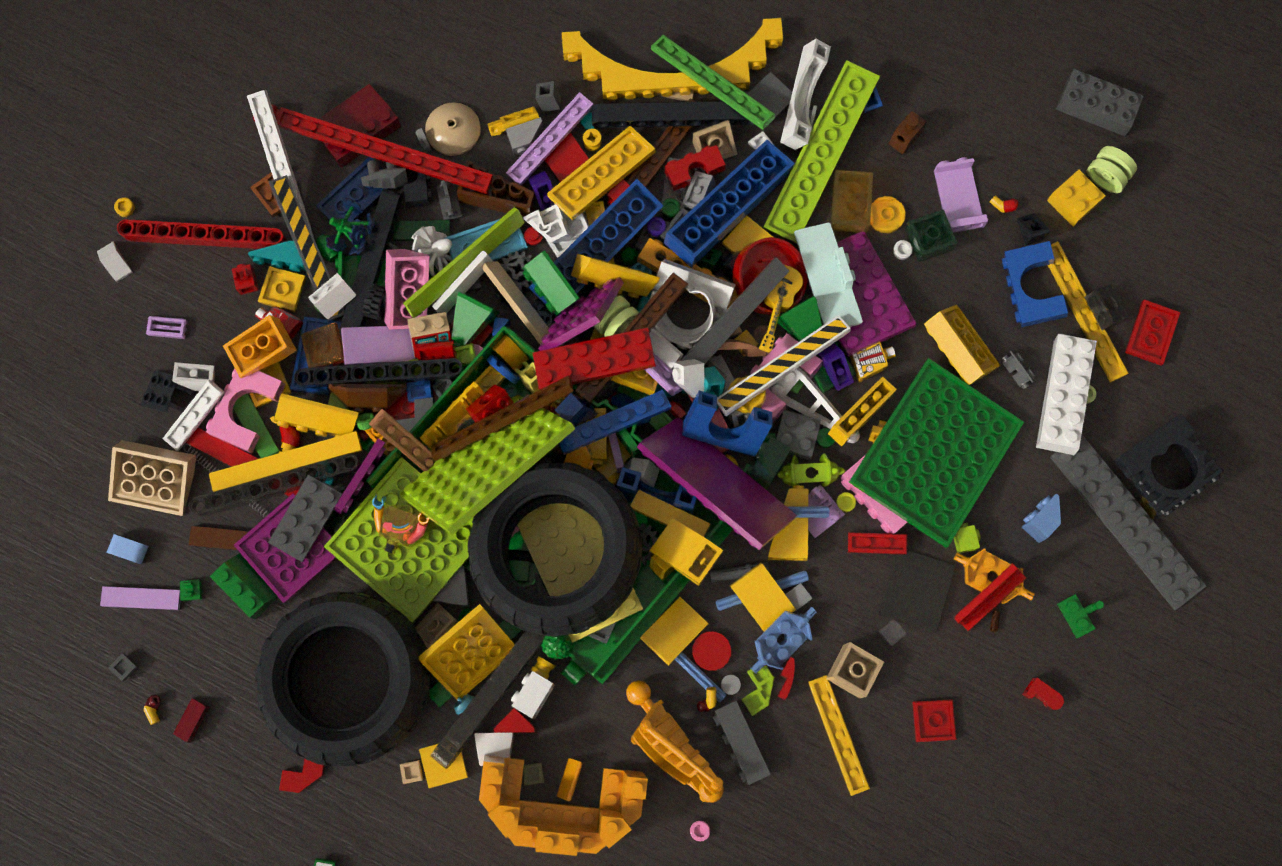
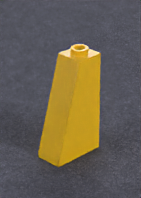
M799 485L789 488L784 505L786 507H808V489H804V486ZM795 518L773 538L768 560L807 561L808 518Z

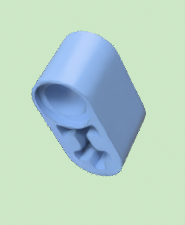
M114 534L106 553L142 565L149 546Z

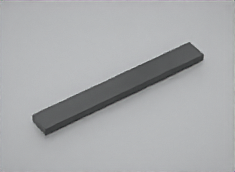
M777 257L765 267L680 361L695 359L705 364L789 272Z

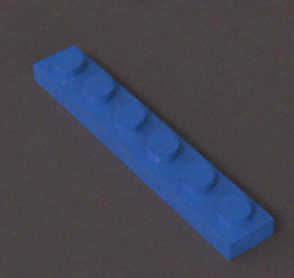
M658 391L575 427V430L558 445L563 455H566L671 409V405L664 391Z

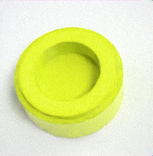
M844 492L838 496L836 504L843 512H850L856 505V499L851 493Z

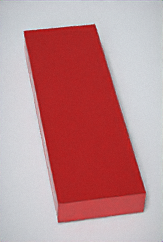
M848 532V553L907 555V534Z

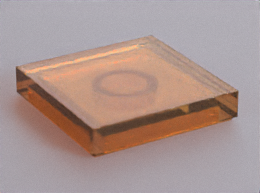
M334 322L301 334L308 368L324 367L344 360L343 346L337 323Z

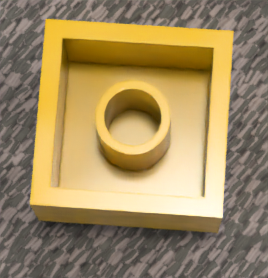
M1078 170L1057 188L1047 201L1074 227L1103 200L1105 195Z

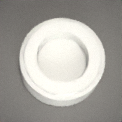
M906 240L898 241L893 248L894 256L900 260L908 259L913 251L911 243Z

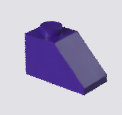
M544 171L529 177L528 180L532 191L535 193V199L540 211L555 205L547 196V193L553 187L546 172Z
M835 343L818 353L820 359L823 360L822 366L837 391L854 383L844 352Z

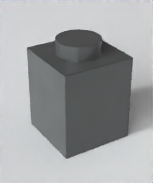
M554 81L536 84V100L542 112L560 109L561 93Z

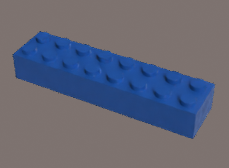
M766 140L666 233L664 244L692 268L789 176L795 163L769 140Z
M638 179L554 261V264L576 294L586 285L576 282L577 278L571 276L577 254L609 262L663 207L661 202ZM532 283L529 289L546 304L547 301L543 296L540 298L534 290L536 286Z

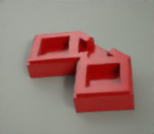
M304 759L302 772L282 770L279 790L295 793L302 792L323 776L325 765L316 764Z

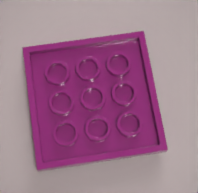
M619 277L614 281L612 279L606 281L602 288H594L586 297L580 296L574 304L561 311V314L554 319L555 323L548 329L549 333L542 338V343L538 349L542 351L555 348L601 322L624 284Z
M379 438L377 439L337 502L334 509L336 513L340 515L342 512L347 513L354 500L352 496L357 497L365 483L362 480L369 478L375 467L373 463L378 464L385 452L383 447L384 441Z
M294 493L234 544L235 548L283 603H287L337 559L324 547L332 538L325 528L322 529L304 562L268 543L296 495Z

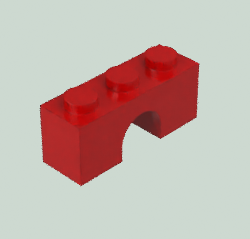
M717 145L706 146L698 153L694 154L692 152L685 155L683 159L678 161L675 159L668 162L665 166V174L674 192L690 185L691 177L689 171L691 169L701 168L706 174L714 176L724 172L726 164Z

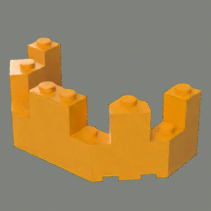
M484 755L479 801L486 808L488 816L505 838L508 837L515 846L534 847L536 852L577 856V852L597 854L605 846L608 848L612 847L632 830L630 826L641 817L643 799L646 800L648 778L643 772L603 768L599 808L520 800L524 759Z

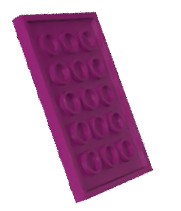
M861 231L837 242L838 248L843 247L844 253H848L850 264L848 265L855 274L852 290L863 320L862 324L850 327L851 331L839 339L847 357L916 327L913 316L866 233ZM808 279V280H807V284L809 285V287H810V289H811V291H812V288H811V285H810V282H809V279Z

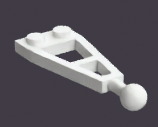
M799 367L768 388L773 394L784 401L787 406L805 416L821 420V424L829 429L842 417L809 376ZM799 379L817 398L810 409L786 396ZM821 404L834 418L832 421L815 412ZM859 431L847 442L856 443L860 438Z

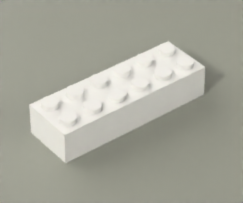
M1058 334L1055 338L1036 448L1075 455L1079 450L1097 341Z

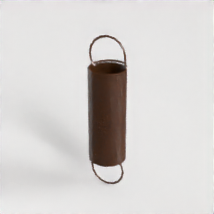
M993 610L990 627L992 632L998 631L999 611Z

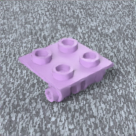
M821 485L815 487L808 494V507L828 506L830 509V516L828 518H808V531L816 538L845 514Z

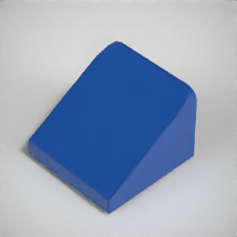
M496 317L492 336L494 337L503 326L509 327L511 325L510 320Z

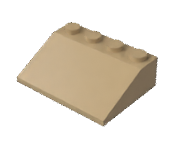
M121 440L112 448L108 501L183 516L195 472L196 455Z

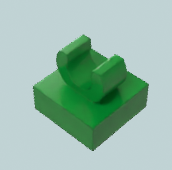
M201 580L180 581V600H202Z

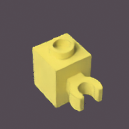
M523 362L525 369L519 370L516 368L515 371L521 378L525 388L531 393L539 391L534 362L531 364Z

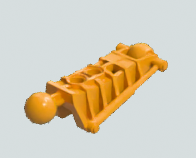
M640 680L631 682L626 690L628 701L634 705H641L647 713L631 736V742L634 745H638L655 764L671 777L684 785L688 784L698 792L702 802L714 803L719 801L724 792L723 780L715 775L709 767V762L699 754L698 749L695 750L689 744V739L674 718L665 711L662 705L664 702L662 700L656 703L652 702L649 685Z

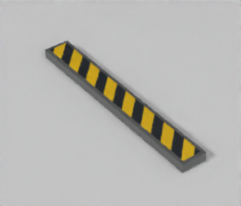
M286 175L269 181V185L314 291H316L331 277ZM342 307L327 321L344 316V308Z

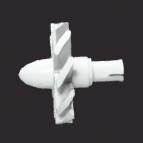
M423 226L412 235V239H414L412 251L430 256L429 271L431 276L434 277V265L440 272L443 267L448 265L446 260L452 261L451 256L447 255L452 247V241L444 239L447 235L436 232L434 226Z

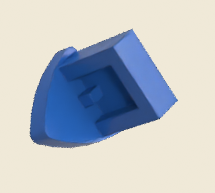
M430 380L406 383L409 403L414 402L416 399L433 397V388L431 387L432 383Z

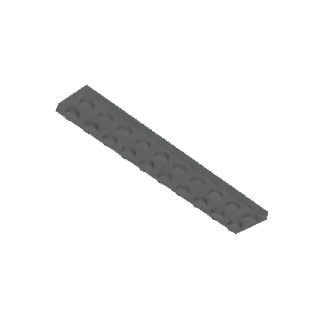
M1082 434L1080 447L1075 455L1055 452L1050 456L1052 461L1174 610H1177L1206 587L1200 577Z

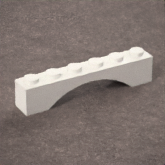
M818 39L803 46L780 141L794 150L808 144L812 129L809 119L810 102L817 80L827 64L831 46Z

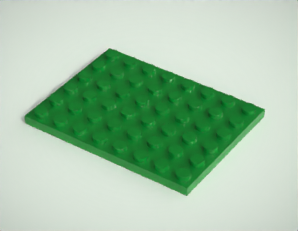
M928 358L850 478L849 483L947 548L1024 422Z

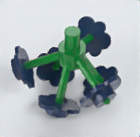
M351 199L343 200L342 204L348 212L344 218L339 220L333 217L330 219L329 224L335 226L338 232L337 235L326 238V246L335 251L345 250L347 248L345 240L340 238L341 233H344L354 245L349 254H359L365 249L367 242L365 236L367 233L368 235L371 234L376 222L374 217L370 216V213L366 216L367 221L359 219L348 220L351 213L359 215L363 210L357 201Z

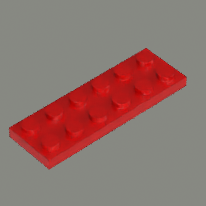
M648 328L533 352L539 390L568 375L573 384L656 367Z

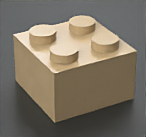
M849 642L841 648L826 679L861 699L867 697L884 661Z

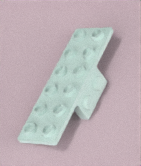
M828 222L794 231L813 295L817 299L823 325L838 315L849 327L862 324L863 320L852 290L855 274L853 269L850 270L849 268L850 259L848 253H844L843 247L838 248L831 224Z

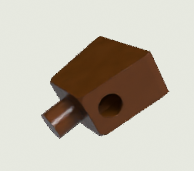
M911 111L896 128L888 144L903 155L924 131L926 121Z

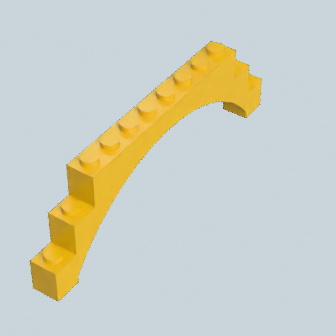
M781 18L763 19L760 29L743 47L727 58L708 67L742 91L749 90V69L760 70L766 66L765 47L775 49L782 46ZM580 31L562 32L564 61L575 62L582 59L583 80L596 81L602 79L603 99L613 101L618 98H652L657 96V93H662L663 97H669L673 95V92H680V95H690L691 91L702 95L709 93L708 90L683 72L654 73L630 68L602 55L580 36Z

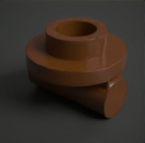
M761 325L755 329L753 334L757 343L761 344L764 335L767 333L768 326Z

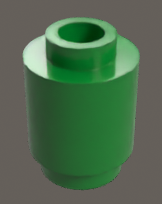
M323 234L316 239L317 247L323 258L329 261V263H333L338 258L339 251L326 246V238L331 236Z

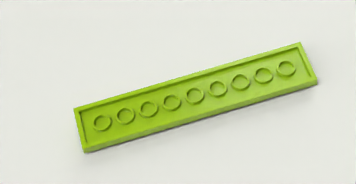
M846 60L811 130L808 144L803 146L763 227L764 229L797 244L794 231L806 227L880 78L879 75Z

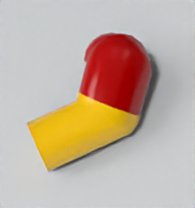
M996 195L990 201L1002 213L1015 211L1019 205L1016 199L1002 201Z

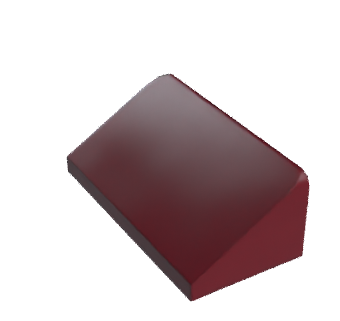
M192 698L173 734L183 741L191 743L209 706Z

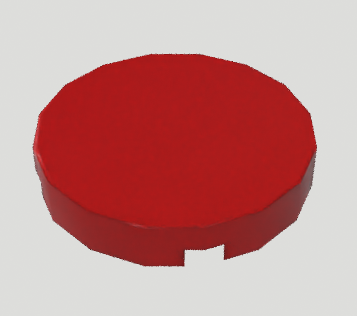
M706 632L695 640L692 647V656L700 668L707 671H716L728 663L731 656V646L722 634Z

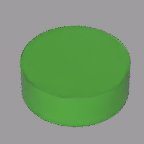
M364 413L360 415L356 420L358 428L360 430L372 428L369 423L375 417L374 414Z

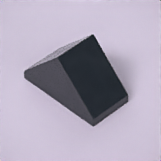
M1035 213L1017 218L1025 245L1043 241L1050 233V229Z

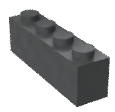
M737 701L715 710V715L712 717L716 726H721L724 732L721 736L725 745H730L733 751L730 753L734 764H739L741 770L738 773L742 782H747L750 785L771 775Z

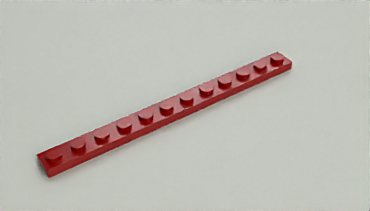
M283 107L280 108L276 118L279 128L484 194L488 193L493 179L492 174Z

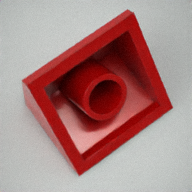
M514 708L494 728V733H537V728L519 710Z

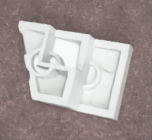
M556 204L543 211L536 210L523 217L527 223L551 243L578 238L589 227L584 212L574 220H571Z

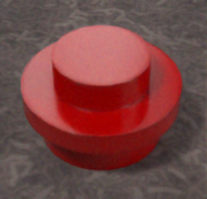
M530 227L525 231L524 238L529 245H537L542 241L543 235L535 228Z

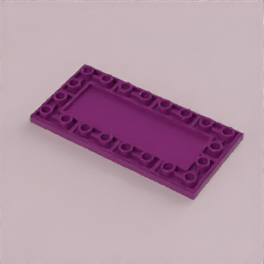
M680 418L674 419L639 443L637 448L645 457L650 458L657 464L659 469L668 473L676 483H680L686 488L690 495L699 499L706 508L711 509L720 520L729 524L737 534L742 535L751 546L756 547L758 550L788 526L797 516L714 446L682 436L683 421Z

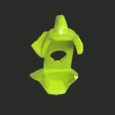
M825 453L822 454L819 460L822 463L798 464V458L796 455H793L791 463L783 466L781 471L777 473V476L782 478L785 484L792 487L799 485L798 483L824 482L821 483L822 486L827 487L836 481L838 476L845 472V469L838 467L837 463L831 462ZM809 467L818 470V475L812 479L808 478L805 474L806 469Z

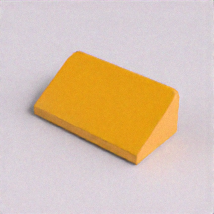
M571 758L568 759L557 797L566 801L572 800L583 765L582 762Z

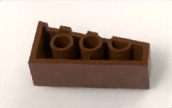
M469 160L466 161L465 166L492 174L493 179L487 194L459 186L457 195L460 203L508 213L515 207L519 210L522 217L533 212L535 206V193L517 183H511L500 175L488 172V169L482 166L478 167Z

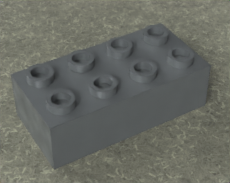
M1073 69L1068 77L1056 110L1126 136L1133 125L1143 95Z

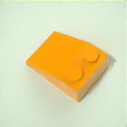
M268 315L223 345L240 378L280 362L297 351L280 319Z

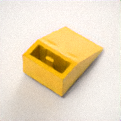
M672 518L650 549V552L699 586L723 550Z

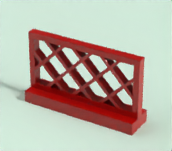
M1012 563L954 616V619L964 626L967 631H970L1027 578Z

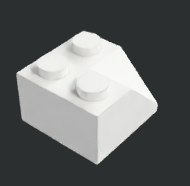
M532 671L531 674L527 673L522 681L524 686L520 692L518 690L515 692L511 701L513 702L512 707L535 719L555 684Z

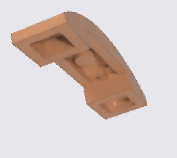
M727 339L718 349H742V354L748 357L766 356V352L758 347L734 339Z

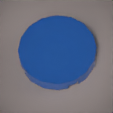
M490 354L486 359L505 378L514 384L518 383L520 377L517 373H512L509 366L493 354Z

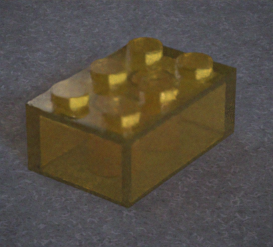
M835 170L830 220L833 231L868 233L871 220L872 172Z

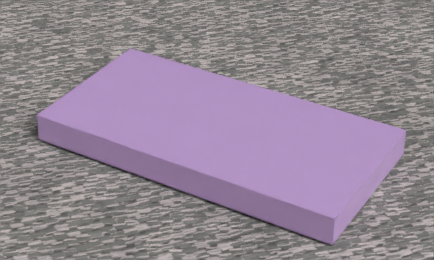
M387 326L347 327L341 329L345 365L405 362L415 359L409 329L389 330Z

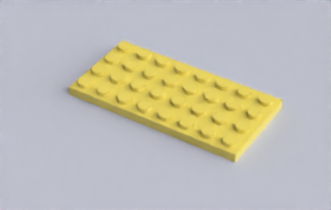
M549 504L533 510L517 525L549 596H560L579 589L597 571L604 551L603 532L598 522L583 509L569 504ZM632 588L625 602L621 604L611 617L589 628V630L577 634H569L568 636L574 643L615 622L642 611L643 607L634 588Z

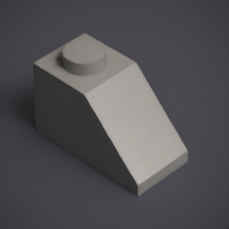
M541 117L506 129L514 156L522 155L539 137L543 129Z

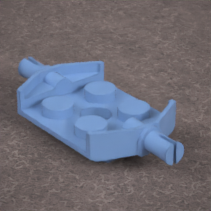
M810 607L804 615L784 611L755 641L758 661L751 667L755 674L766 665L783 670L784 668L781 665L807 639L812 640L810 624L808 622L817 613L815 609ZM784 634V640L778 643V636Z

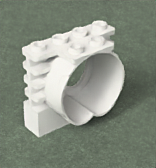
M664 259L657 274V277H660L659 282L653 288L650 299L674 272L689 284L686 288L689 293L703 294L710 305V313L707 320L697 328L683 329L676 326L669 319L667 312L654 327L669 342L677 344V347L685 350L691 349L727 310L736 284Z

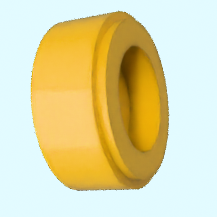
M122 197L115 202L114 209L121 217H129L133 214L135 206L129 198Z

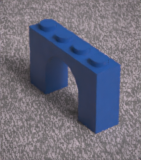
M1050 241L1005 251L1004 258H1001L1004 269L1008 270L1009 275L1006 276L1008 287H1012L1013 293L1010 294L1012 305L1016 304L1015 318L1017 323L1020 322L1021 328L1067 317L1068 311L1064 295L1037 300L1027 296L1020 284L1021 278L1027 271L1054 263Z
M699 390L683 421L682 436L755 457L772 427V412L754 407L743 425L732 429L721 428L711 421L717 410V395Z
M622 467L616 488L624 494L628 502L632 503L638 490H641L693 515L697 498L690 495L682 485H679L678 492L658 490L641 480V472Z

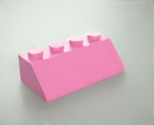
M407 249L386 250L384 322L389 330L409 329L408 319L413 317L409 314L403 303L429 281V255ZM427 308L417 317L426 316Z

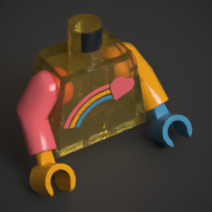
M375 495L372 500V504L375 506L374 521L379 536L387 539L384 551L395 554L398 544L408 547L409 544H414L424 536L428 522L431 519L425 518L423 513L417 516L387 504L384 507L386 497L383 496L382 502L377 500V495Z

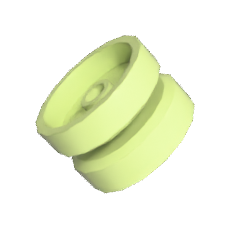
M1105 146L1089 165L1087 174L1100 188L1111 193H1120L1127 185L1128 180L1136 173L1137 165L1124 151L1113 146Z
M621 295L616 296L601 322L593 327L599 333L604 334L605 337L620 334L625 331L640 312L634 307H630V303Z

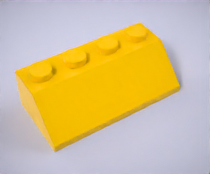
M577 254L571 276L577 278L576 282L588 285V281L593 282L594 287L602 288L603 284L610 279L614 281L620 277L624 284L618 293L622 294V291H626L628 296L639 298V295L647 297L660 279V277L581 254Z
M958 305L939 311L924 323L929 335L935 339L939 349L949 359L950 365L957 370L960 379L968 385L977 382L1001 366Z
M281 393L274 422H277L278 426L288 428L289 425L294 426L296 430L301 432L315 431V435L327 437V435L338 437L353 432L359 412Z

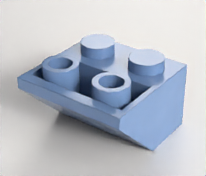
M1057 494L1052 497L1048 495L1045 499L1043 498L1036 506L1038 510L1035 509L1023 519L1025 524L1022 528L1038 543L1047 539L1061 524L1060 501Z

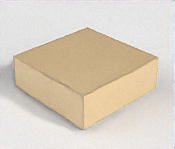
M420 760L400 764L403 784L423 780Z

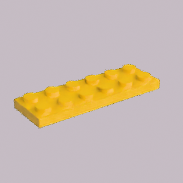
M629 126L550 190L547 196L571 220H574L656 152L655 148L634 128Z

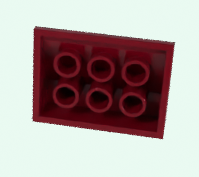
M370 84L319 118L320 120L379 139H384L401 127L398 117ZM322 142L341 168L361 155L360 153Z

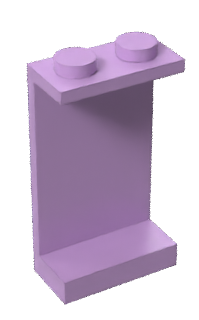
M963 157L954 162L942 161L934 169L948 233L983 228L988 222L987 214L982 215L972 172L974 158L967 159V157Z

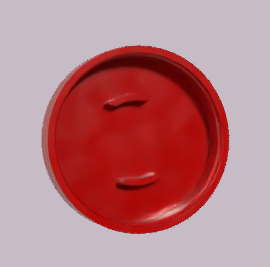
M774 237L763 238L744 247L738 254L733 267V284H736L735 290L738 297L765 267L777 257L783 265L796 269L802 276V286L794 295L793 304L788 310L797 305L805 293L808 280L799 251L789 242ZM763 300L754 311L764 315H772L773 309L768 307Z

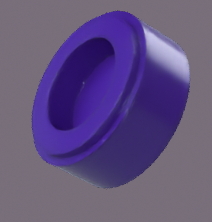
M653 217L648 221L647 230L654 237L661 236L666 229V222L661 217Z

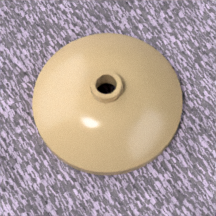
M446 103L437 107L429 115L425 132L428 142L436 151L448 156H457L470 151L476 145L480 137L481 126L478 116L470 107L461 103ZM449 123H455L453 126H449Z

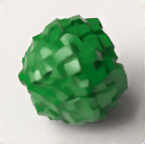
M568 635L545 636L541 647L547 657L563 659L568 657L573 642Z

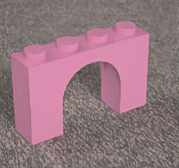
M787 333L784 337H779L774 344L775 348L770 353L766 352V356L762 358L763 362L759 366L755 365L750 374H753L797 344L798 341ZM815 355L799 366V368L812 379L815 373L822 367L823 360ZM767 388L766 400L761 409L772 412V422L774 423L786 410V403Z
M234 369L232 372L233 378L230 384H227L224 388V396L215 407L216 413L213 419L211 418L208 421L206 432L215 438L253 453L260 436L236 424L233 418L234 404L241 396L248 393H257L278 402L285 384L281 380L260 371L240 378L236 369Z
M864 455L841 476V483L847 490L851 489L859 504H864L868 508L867 512L873 519L877 518L881 522L880 526L887 534H895L907 521L849 483L850 478L865 457Z

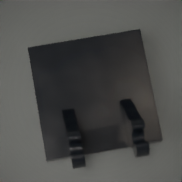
M154 371L140 406L167 413L170 407L183 413L185 408L170 402L175 389L195 396L196 392L173 382V375Z

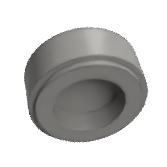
M727 675L722 679L721 689L725 694L733 695L740 690L741 683L735 675Z

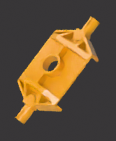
M985 548L970 558L957 552L954 560L964 564L965 584L980 592L991 583L988 580L989 572H995L998 577L1011 565L985 551ZM1023 582L1001 603L1005 604L1017 595H1022L1032 600V596L1035 593L1025 589Z

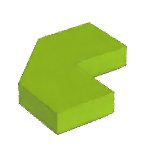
M764 666L757 674L751 669L747 671L757 687L755 691L741 699L751 716L767 707L770 702L774 676L767 666Z

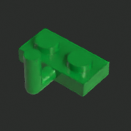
M1076 594L1057 603L1076 639L1095 630L1088 614L1104 607L1102 601H1097L1083 608Z

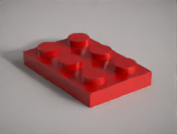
M1143 300L1125 353L1162 366L1180 312Z

